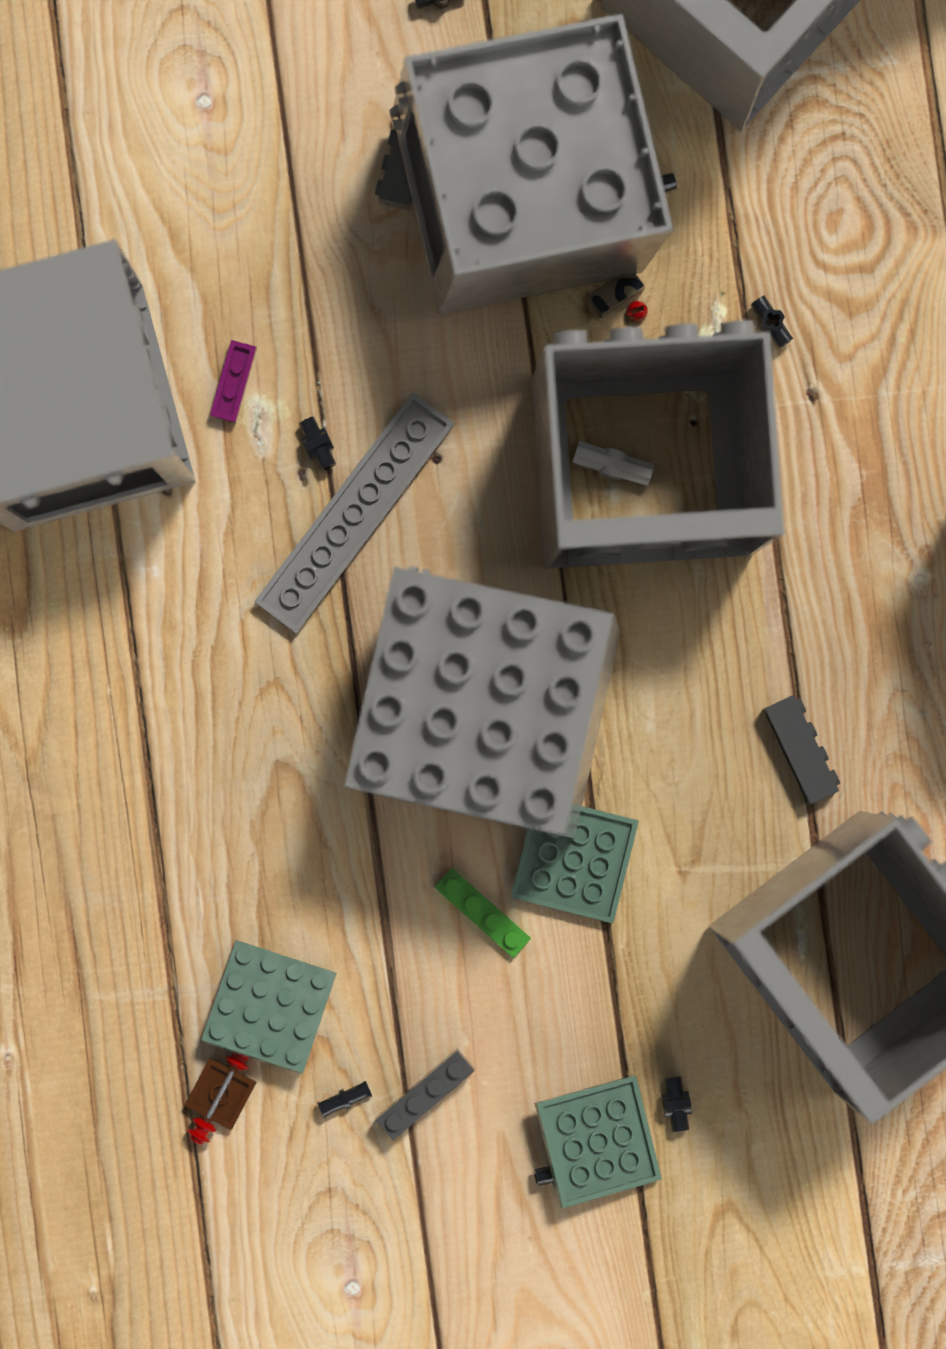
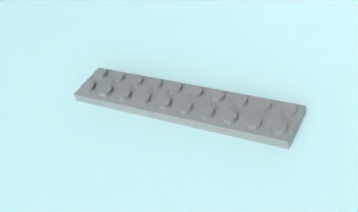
M412 392L254 602L297 634L455 423Z

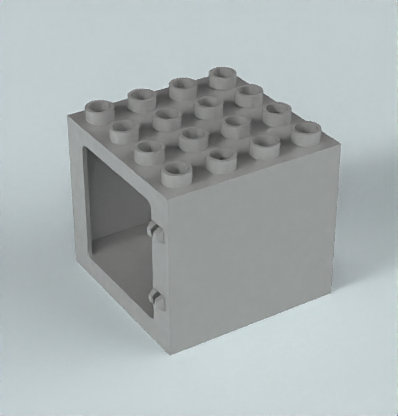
M603 0L602 9L610 16L623 14L626 30L736 128L742 131L860 0H796L768 32H762L727 0Z
M623 14L405 57L399 84L395 86L396 96L394 105L389 110L390 117L394 119L392 126L397 132L438 315L643 273L673 231Z
M116 239L0 270V523L15 532L196 482L142 281Z
M737 320L721 323V332H716L712 336H699L697 324L665 327V335L660 336L659 339L643 340V329L641 327H622L609 330V339L604 340V342L594 343L587 342V331L583 330L561 331L553 334L554 342L545 345L531 379L544 569L753 556L784 535L770 332L754 333L753 321ZM698 390L708 394L717 511L573 520L565 404L569 399Z
M411 566L409 570L394 567L345 787L575 839L620 637V629L614 614L431 575L428 569H423V573H421L414 566Z
M858 811L710 924L709 928L835 1094L872 1125L946 1068V970L846 1046L760 933L762 929L864 852L869 855L946 957V862L944 861L940 864L935 859L931 861L927 859L922 850L932 842L922 827L911 816L905 819L902 815L896 818L892 813L886 815L883 811L878 814Z

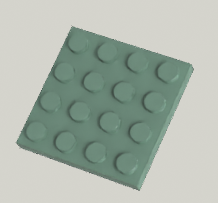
M582 806L575 839L528 828L510 898L614 923L639 820Z
M236 940L201 1042L303 1075L337 973Z
M636 1075L534 1103L560 1208H566L662 1180Z

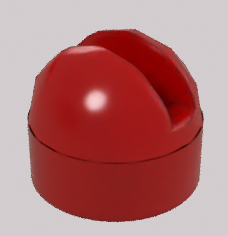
M634 301L629 304L627 317L630 321L640 323L646 319L648 308L643 302ZM640 307H643L644 311H640L634 314L631 313V310Z

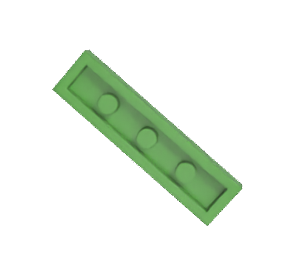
M453 868L434 887L513 958L531 939Z

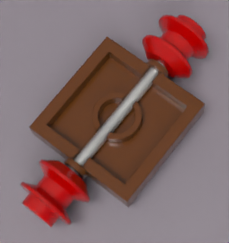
M233 1052L232 1056H225L228 1064H230L229 1067L211 1057L209 1058L185 1103V1106L203 1115L202 1118L192 1119L195 1127L186 1130L190 1134L189 1139L200 1145H203L204 1142L210 1143L211 1141L207 1137L209 1132H216L214 1125L211 1123L212 1121L230 1130L233 1129L257 1081L238 1072L239 1070L249 1069L246 1062L252 1058Z

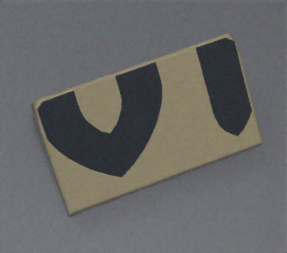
M636 274L615 278L589 294L587 298L599 316L603 318L643 291L645 285Z

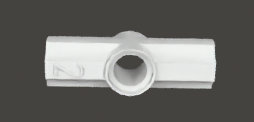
M582 441L578 443L572 462L573 464L599 471L598 473L615 480L624 479L648 487L654 464L629 457L627 453L613 448L604 449Z

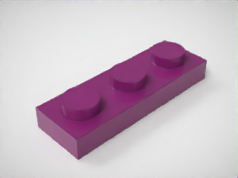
M231 340L211 409V417L232 423L237 422L257 351L256 346Z

